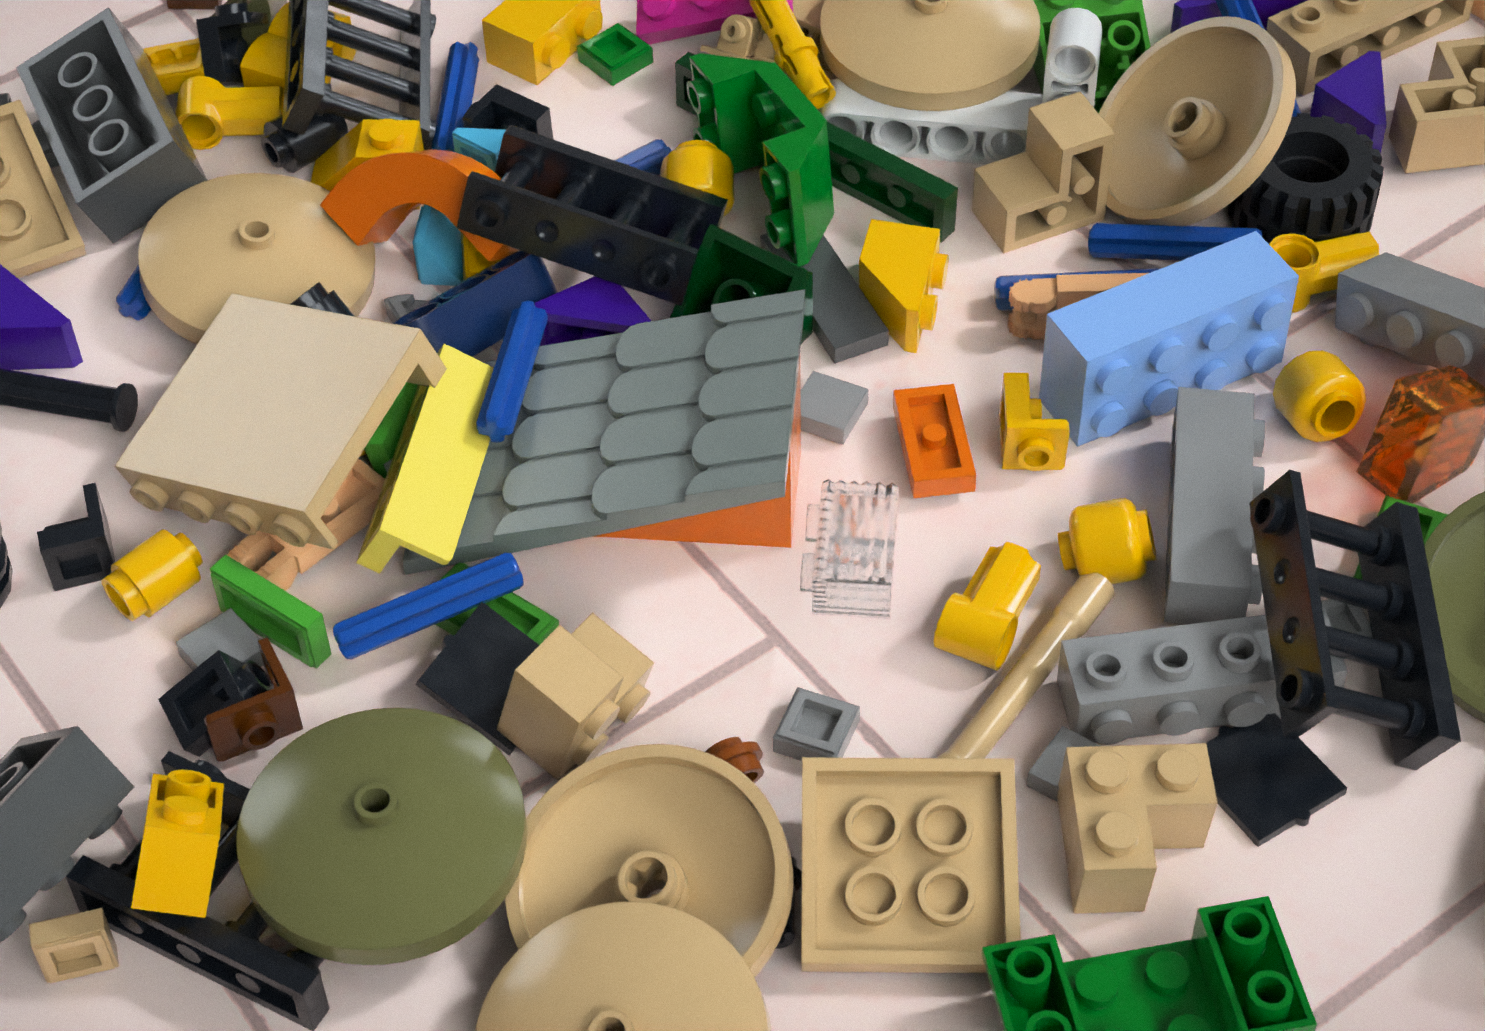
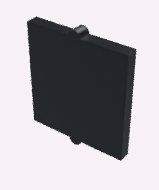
M481 602L455 635L447 634L441 642L443 650L415 685L510 756L517 746L497 730V726L515 669L539 644L485 603Z
M1275 713L1266 714L1261 721L1247 727L1234 726L1229 728L1222 726L1218 730V736L1206 743L1217 803L1257 847L1296 824L1299 826L1308 825L1312 814L1346 794L1347 786L1299 737L1294 740L1283 736L1281 719Z

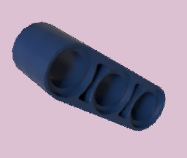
M520 250L405 314L393 324L421 329L436 353H438L443 344H446L473 357L504 339L512 311L520 308L521 302L534 301L535 304V302L558 293V290L543 259Z

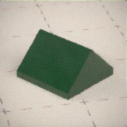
M710 224L697 254L685 300L682 306L675 304L670 318L711 312V305L805 289L802 344L813 333V272L716 225Z

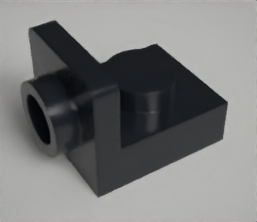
M247 3L215 6L216 16L196 19L204 75L219 81L223 86L243 84L240 64L249 47L245 39L242 38L241 29L269 24L267 13L249 12Z
M498 84L479 101L474 102L463 116L464 128L507 130L510 125L554 139L549 107Z
M218 650L158 700L183 750L200 757L212 747L204 723V718L207 715L274 688V685L266 672L255 662L248 660L244 663Z

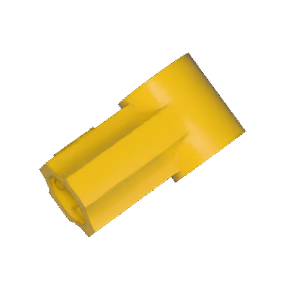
M190 77L179 88L175 114L192 149H210L218 145L223 136L264 135V125L283 114L284 88H281V86L225 88L219 81L210 77Z
M1370 231L1314 242L1312 239L1299 234H1282L1275 237L1269 244L1299 276L1292 313L1303 310L1309 304L1311 295L1336 290L1338 273L1379 255V244Z
M1006 541L1002 546L990 547L964 593L961 595L955 592L946 602L936 627L934 647L996 671L1001 668L1013 644L1018 626V617L1040 580L1041 565L1033 560L1026 548Z

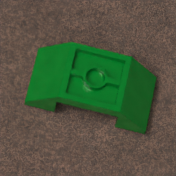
M703 53L690 56L692 80L687 82V94L694 111L697 113L698 127L694 128L692 132L693 140L711 142L718 149L726 153L732 161L734 174L762 165L763 168L759 171L760 181L764 193L769 199L770 215L765 216L767 235L772 245L776 249L782 248L796 265L808 264L834 216L826 118L774 62Z
M1269 896L1198 908L1190 940L1063 962L1055 934L982 947V958L1004 1031H1315L1317 1026Z

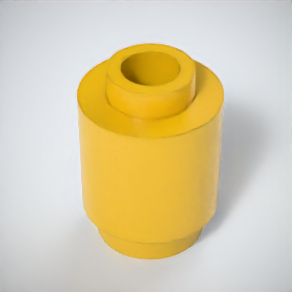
M161 529L111 565L112 573L103 578L101 582L106 594L115 607L128 620L134 621L143 614L151 617L201 580L197 567L203 563V560L196 546L186 535L179 532L173 536L167 530Z

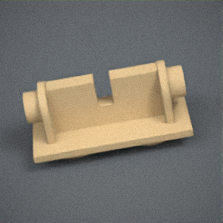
M737 14L729 16L721 27L717 47L701 45L700 48L701 51L713 55L775 63L774 56L776 53L772 47L773 45L767 34H765L759 20L754 17Z

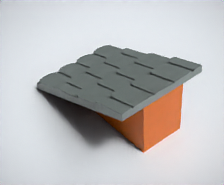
M805 289L711 305V312L638 323L630 326L623 333L540 346L513 433L505 435L502 442L495 443L491 442V440L489 442L452 560L448 565H441L405 548L402 560L405 575L452 566L459 562L466 563L499 556L504 553H514L592 536L791 548L801 457L800 349L805 311ZM496 360L486 361L483 363L494 367Z

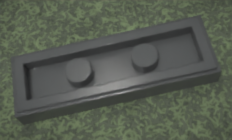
M767 233L760 235L761 248L794 263L782 248L776 249L772 245ZM823 235L809 263L800 267L813 272V331L833 362L838 363L888 346L889 330Z

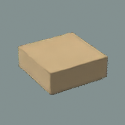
M102 908L29 924L31 948L47 983L59 982L119 967L117 945Z

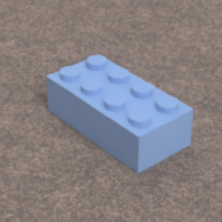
M1254 231L1047 314L1039 391L1041 403L1054 419H1065L1069 422V437L1078 447L1100 437H1110L1122 428L1153 415L1159 416L1167 413L1176 405L1178 387L1221 390L1225 385L1254 373H1264L1282 362L1299 276L1257 231Z

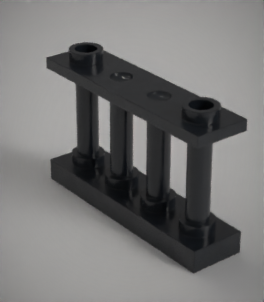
M289 0L282 128L304 135L313 116L321 117L324 112L355 123H359L363 119L419 120L423 148L428 150L436 131V120L430 119L431 37L436 25V15L431 13V0H413L409 10L380 0ZM330 5L400 30V42L334 19V13L328 11V6ZM329 40L400 65V77L333 55V49L327 47L326 42ZM325 76L399 100V114L331 91V84L325 83Z
M510 125L503 134L495 173L501 180L474 171L469 174L457 228L682 306L697 254L710 224L720 227L728 199Z
M1288 470L1249 502L1250 521L1255 539L1276 682V698L1280 709L1283 736L1295 740L1331 714L1348 717L1388 728L1394 765L1418 770L1461 742L1418 509L1395 502L1364 527L1308 511L1306 509L1301 473ZM1312 540L1357 552L1363 580L1316 567ZM1321 597L1367 609L1373 638L1326 626ZM1330 655L1376 667L1379 672L1383 698L1336 686Z
M168 751L161 760L165 775L174 770H192L210 777L211 782L224 783L221 823L229 826V828L219 839L210 898L239 861L237 855L238 821L242 806L250 789L226 778L216 766L207 761L196 760L192 762ZM142 838L121 864L112 863L107 867L83 855L67 874L66 879L79 911L85 912L102 908L110 929L311 1031L317 1028L330 1010L319 966L324 961V958L312 955L298 947L295 951L286 950L283 954L261 943L259 938L269 925L258 913L252 901L236 922L229 920L225 924L208 916L202 918L132 909L131 905Z

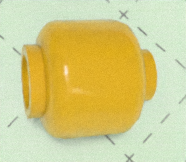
M705 140L686 141L679 144L675 150H672L663 159L660 169L661 177L728 199L723 217L732 210L735 200L734 167L730 157L718 149L716 145Z
M1323 350L1308 351L1293 358L1283 367L1275 380L1273 388L1276 408L1301 437L1314 442L1331 441L1347 434L1354 428L1362 416L1366 403L1365 389L1360 380L1338 356Z
M1117 498L1075 507L1069 517V531L1058 533L1063 567L1065 571L1077 569L1079 577L1090 573H1100L1112 585L1134 581L1145 575L1147 562L1154 561L1157 558L1148 511H1137L1136 506L1126 498Z

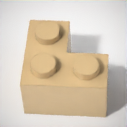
M1485 37L1437 42L1428 81L1400 84L1388 137L1405 173L1485 164Z
M1081 91L1030 107L1026 151L974 168L972 212L1003 253L1105 220V204L1107 203L1115 133Z
M593 612L572 634L559 625L515 669L497 730L559 781L575 763L580 766L594 759L600 753L609 739L604 732L617 718L626 724L644 706L651 694L645 688L654 662Z
M1206 743L1066 747L1058 783L1057 800L1074 914L1145 911L1157 870L1154 849L1204 848L1218 804Z

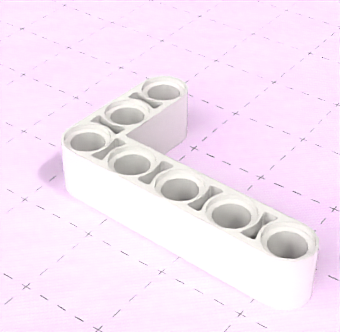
M1068 8L1059 12L1053 18L1050 26L1043 94L1007 91L992 100L967 108L945 111H919L893 107L874 101L857 93L840 79L836 78L830 81L836 91V95L831 101L820 108L819 112L826 118V121L897 157L982 165L990 164L1026 151L1030 107L1080 91L1094 107L1102 24L1094 13L1082 8Z

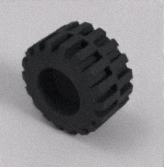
M1297 113V117L1291 118L1286 135L1270 163L1252 185L1228 205V214L1233 217V227L1257 228L1261 230L1262 236L1268 244L1275 237L1282 234H1299L1312 239L1314 242L1356 233L1369 232L1372 227L1383 178L1384 167L1381 166L1382 156L1380 151L1372 148L1373 141L1366 134H1357V128L1348 123L1340 124L1334 122L1335 118L1325 115L1318 118L1311 117L1310 113Z

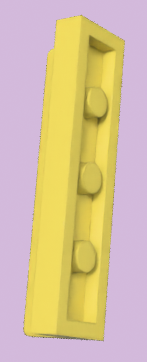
M443 344L437 354L447 370L435 388L430 385L428 387L418 385L356 561L357 564L379 574L399 546L405 547L441 565L449 564L453 558L490 442L489 436L479 434L476 422L494 367L446 344Z

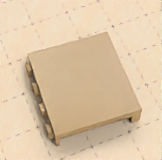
M231 294L114 467L132 486L129 491L131 496L141 505L153 511L161 512L164 508L183 512L191 519L201 523H208L212 519L228 523L245 534L255 535L257 531L277 535L293 546L304 547L306 543L334 550L339 541L321 520V516L406 382L427 387L430 385L435 388L447 368L419 328Z

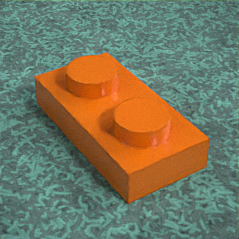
M954 384L893 390V410L913 498L975 492L976 471Z

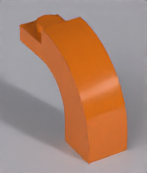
M421 150L390 153L365 161L348 172L333 187L320 206L357 246L365 245L372 241L373 243L386 242L405 218L422 204L440 211L457 227L469 174L474 171L497 180H501V178L484 164L456 152ZM459 229L489 262L501 260L520 251Z

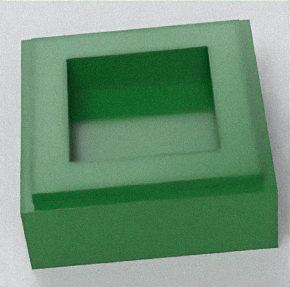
M619 23L577 46L578 61L612 86L654 62L653 47Z

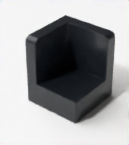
M96 482L83 485L88 517L45 527L43 531L37 532L40 552L54 591L101 581L112 573L111 565L115 562L107 516Z

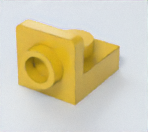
M1004 373L999 408L1002 469L1030 471L1062 470L1065 467L1068 448L1069 422L1065 419H1042L1041 399L1030 398L1029 373Z

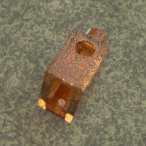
M1452 365L1396 379L1356 472L1384 495L1412 504L1465 472L1474 462L1485 438V387L1463 370Z

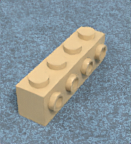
M1307 0L1269 17L1266 31L1287 52L1295 72L1296 90L1304 96L1314 91L1315 84L1369 51H1381V60L1469 21L1474 0Z

